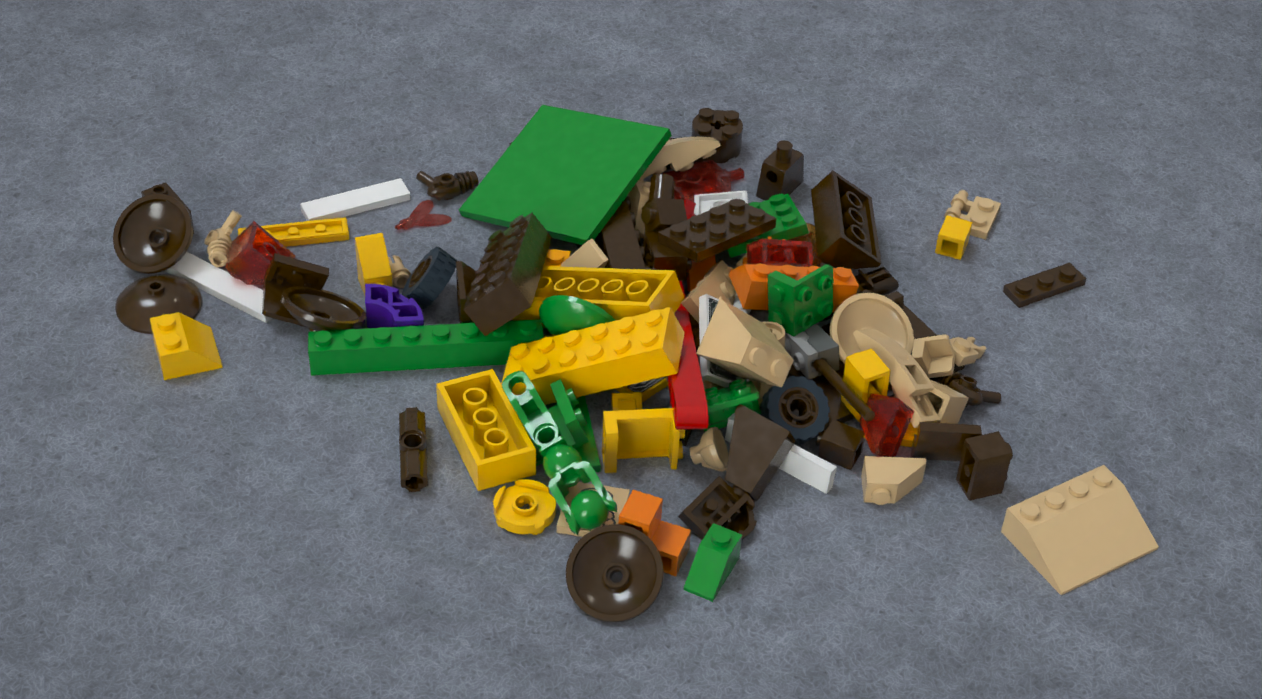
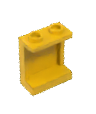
M674 408L603 411L602 458L604 473H617V459L668 457L671 470H676L678 459H683L682 441L679 440L685 438V430L675 429L672 411Z

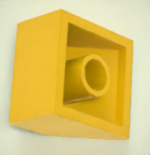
M179 312L150 318L153 340L164 380L223 368L211 327Z

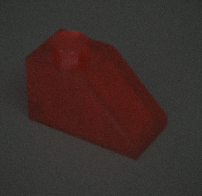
M870 393L866 404L875 412V417L868 422L862 416L859 419L870 451L877 457H896L914 410L899 398Z

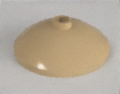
M860 293L846 299L834 312L830 323V337L839 345V358L844 364L847 356L861 352L858 342L853 335L856 330L876 329L892 338L911 355L914 342L911 323L905 312L891 299L875 293Z

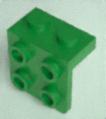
M825 264L799 280H795L778 271L768 274V321L782 325L785 333L795 337L830 316L834 306L833 267Z
M561 379L550 384L557 405L549 408L548 411L565 441L573 448L588 443L589 440L583 426L587 425V421L581 409L575 408L579 402L573 389L566 390ZM530 437L536 449V466L543 464L544 459Z
M746 379L734 380L729 383V387L720 390L717 387L704 389L708 405V428L704 429V432L712 427H717L718 429L727 427L728 418L735 413L736 407L739 404L761 414L758 398H760L759 392L751 380L747 382Z

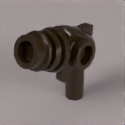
M420 171L416 176L418 181L428 187V196L438 201L451 200L460 194L463 195L465 192L473 190L474 187L479 185L478 177L474 171L455 173L454 176L444 173L434 178Z
M953 371L952 375L934 377L937 383L946 385L967 396L969 399L965 407L968 405L978 406L982 402L998 404L1001 401V394L999 392L979 389L974 378Z

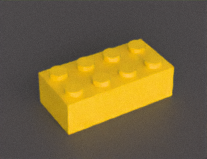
M493 369L436 384L437 409L478 491L536 475V449Z

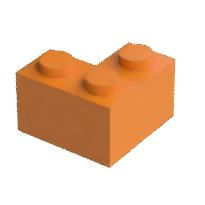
M632 490L619 514L618 524L633 527L648 536L660 553L664 573L677 576L689 551L691 530L661 521L662 498Z

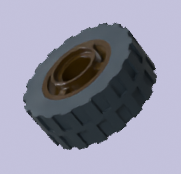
M439 246L431 249L413 270L403 288L402 295L408 299L413 298L421 310L427 308L436 300L455 272L457 259Z
M789 376L782 388L777 386L769 388L762 397L763 401L760 403L759 408L761 409V416L791 432L796 440L795 445L804 444L821 433L825 428V424L828 423V413H830L828 398L824 395L823 389L818 387L813 380L805 379L806 377ZM790 405L798 409L799 416L791 412Z

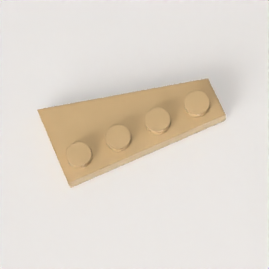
M723 260L714 264L704 275V279L699 281L696 285L697 287L681 302L698 323L700 296L708 294L731 305L734 304L736 291L729 277V272L733 268L728 267Z

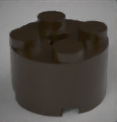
M700 109L699 114L692 122L691 137H711L718 140L721 146L715 149L716 153L705 158L704 161L709 163H725L729 159L739 156L743 133V123L739 118V113L734 110Z

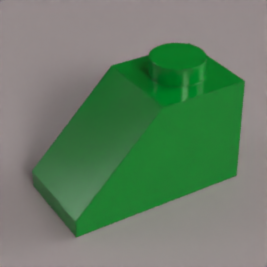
M713 523L699 544L683 590L713 602L740 558L742 534Z

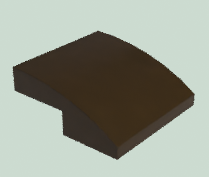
M919 422L918 432L914 434L911 458L960 461L965 439L982 435L981 425Z

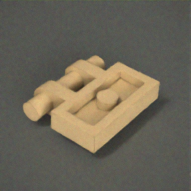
M960 190L958 194L954 195L951 201L952 207L947 209L944 219L948 215L973 222L970 235L986 240L1000 211L1001 203L979 196L975 197L974 202L967 199L968 193L965 190ZM961 210L968 212V214H961Z

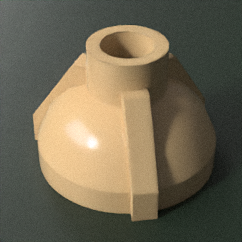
M717 427L709 428L703 433L700 443L690 447V456L695 465L701 463L702 466L721 472L726 471L729 453L722 432Z

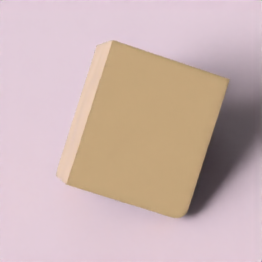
M948 335L914 339L911 356L918 362L928 378L953 374L956 355Z

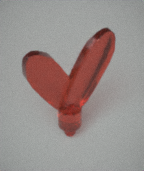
M425 200L418 204L408 218L400 220L395 229L407 230L414 227V225L439 226L451 222L452 218L444 214H429L433 209V201Z

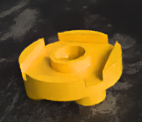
M529 479L517 480L514 486L506 488V485H504L495 494L493 510L496 523L499 527L516 534H541L555 518L556 500L549 493V488L545 484ZM524 504L530 505L529 509H520L518 507H523Z

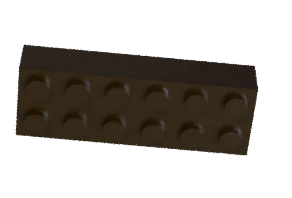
M533 212L526 217L523 215L518 216L510 223L508 229L503 232L500 229L488 238V245L484 249L485 253L480 260L479 269L475 272L476 277L471 283L472 288L466 296L467 301L463 309L484 336L532 306L552 240L551 235Z

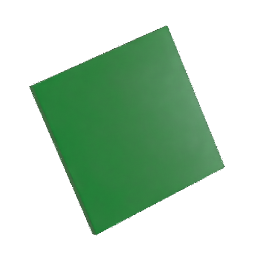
M542 105L460 207L459 212L461 216L508 228L510 223L518 216L523 215L526 217L533 212L552 238L583 245L590 239L595 240L672 136L670 129Z

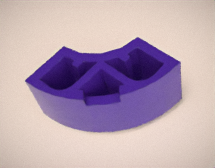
M365 284L367 328L424 325L422 310L413 298L408 299L399 294V289L381 284Z

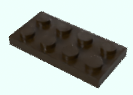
M732 199L723 205L713 207L709 211L692 216L688 220L673 224L669 228L659 231L658 242L698 263L776 228V218L765 213L762 209L747 204L742 199Z

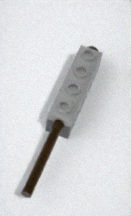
M755 310L752 313V317L760 322H768V310ZM817 323L795 337L785 333V350L793 358V365L796 370H800L808 380L823 375L865 421L868 422L874 419L875 412L836 372L839 370V345Z

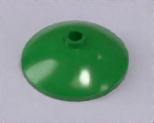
M554 295L547 297L542 301L539 308L541 321L553 336L568 333L572 330L592 327L600 323L616 321L608 312L597 305L573 296Z

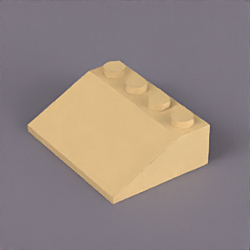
M1105 465L1007 508L1001 530L1007 539L1060 595L1068 593L1143 557L1159 547L1125 485Z

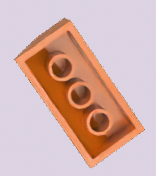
M761 263L756 265L743 264L730 270L729 277L743 309L768 310V274L778 271L795 280H799L820 267L774 266ZM844 267L833 268L834 306L832 312H835L846 299L856 295L859 287L851 269Z

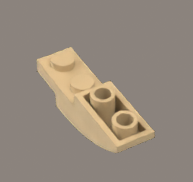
M684 137L668 140L638 181L644 183L643 179L651 174L653 176L661 174L667 169L666 166L668 164L676 172L678 170L680 172L686 171L694 165L693 162L701 157L705 159L715 154V149L721 146L718 140L711 137Z
M876 329L856 330L853 335L858 342L860 351L872 348L890 369L889 382L892 385V390L900 400L906 412V417L913 427L918 428L919 422L937 423L940 419L927 396L934 389V386L918 362L908 351L886 334Z

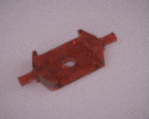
M713 160L696 163L690 169L683 172L673 170L663 173L673 176L675 181L673 199H688L694 202V195L731 192V181L744 178L742 168L728 172Z

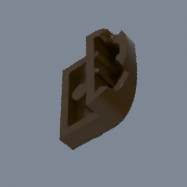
M720 476L678 516L701 540H703L713 523L742 534L743 540L753 531L757 522L754 520L753 513L755 504L749 494L746 492L740 497L734 493V490Z

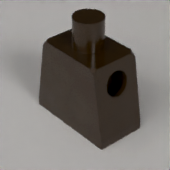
M786 140L779 141L776 150L764 160L756 197L766 201L776 194L790 195L803 182L804 155L792 149L793 145L791 142Z

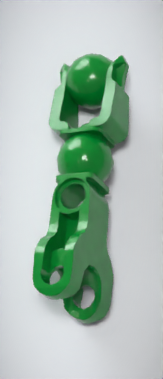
M523 371L511 373L503 380L502 388L544 459L543 467L545 474L551 479L548 487L564 513L571 532L578 535L581 528L593 530L601 527L607 521L609 511L617 512L616 502L606 491L592 465L587 461H582L580 453L567 444L527 374ZM516 383H524L526 391L521 395H514L512 393L513 386ZM580 481L584 484L591 482L597 491L585 490L579 492L572 499L571 505H568L565 496L570 493V487L576 486Z

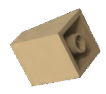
M721 299L718 301L696 353L738 377L781 388L794 361L764 323Z

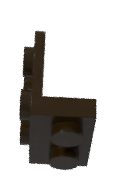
M275 253L264 276L262 314L272 319L304 326L284 308L281 302L282 293L287 288L297 286L323 289L329 277V268Z

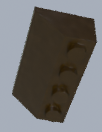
M832 170L811 189L818 257L824 264H830L834 268L863 269L879 267L881 265L872 197Z

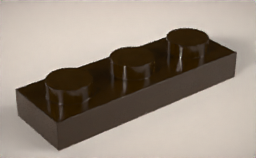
M1069 262L1004 285L1003 292L1018 308L1083 286L1087 278Z

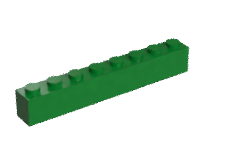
M541 319L508 321L484 336L475 323L308 332L311 375L506 365L511 347L544 338Z

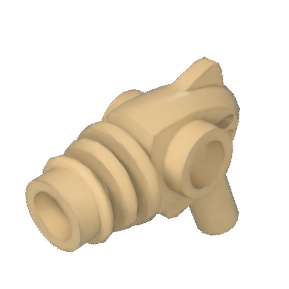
M232 210L222 227L215 231L211 230L205 239L204 244L208 246L209 260L215 267H223L227 264L235 242L231 240L230 234L242 215Z

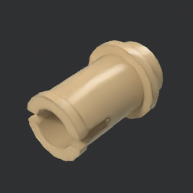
M392 256L395 263H392L390 257H388L392 274V285L404 288L411 275L410 271L404 267L399 256Z

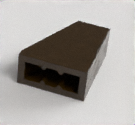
M742 404L736 407L725 480L732 487L734 493L742 497L747 492L752 500L758 501L796 442L791 432Z

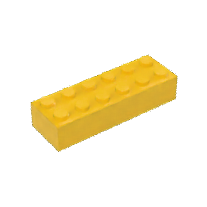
M543 266L532 306L512 320L541 319L539 308L542 301L554 295L573 296L591 302L608 312L615 320L668 307L675 313L685 298L674 270Z
M668 307L632 317H624L620 320L604 324L600 323L580 330H572L568 333L545 337L529 343H520L510 349L502 382L511 373L517 371L525 372L542 401L547 405L557 402L550 384L560 379L566 390L572 388L576 397H581L678 373L684 331L672 309ZM521 382L516 383L513 386L512 393L514 395L523 394L526 391V385Z

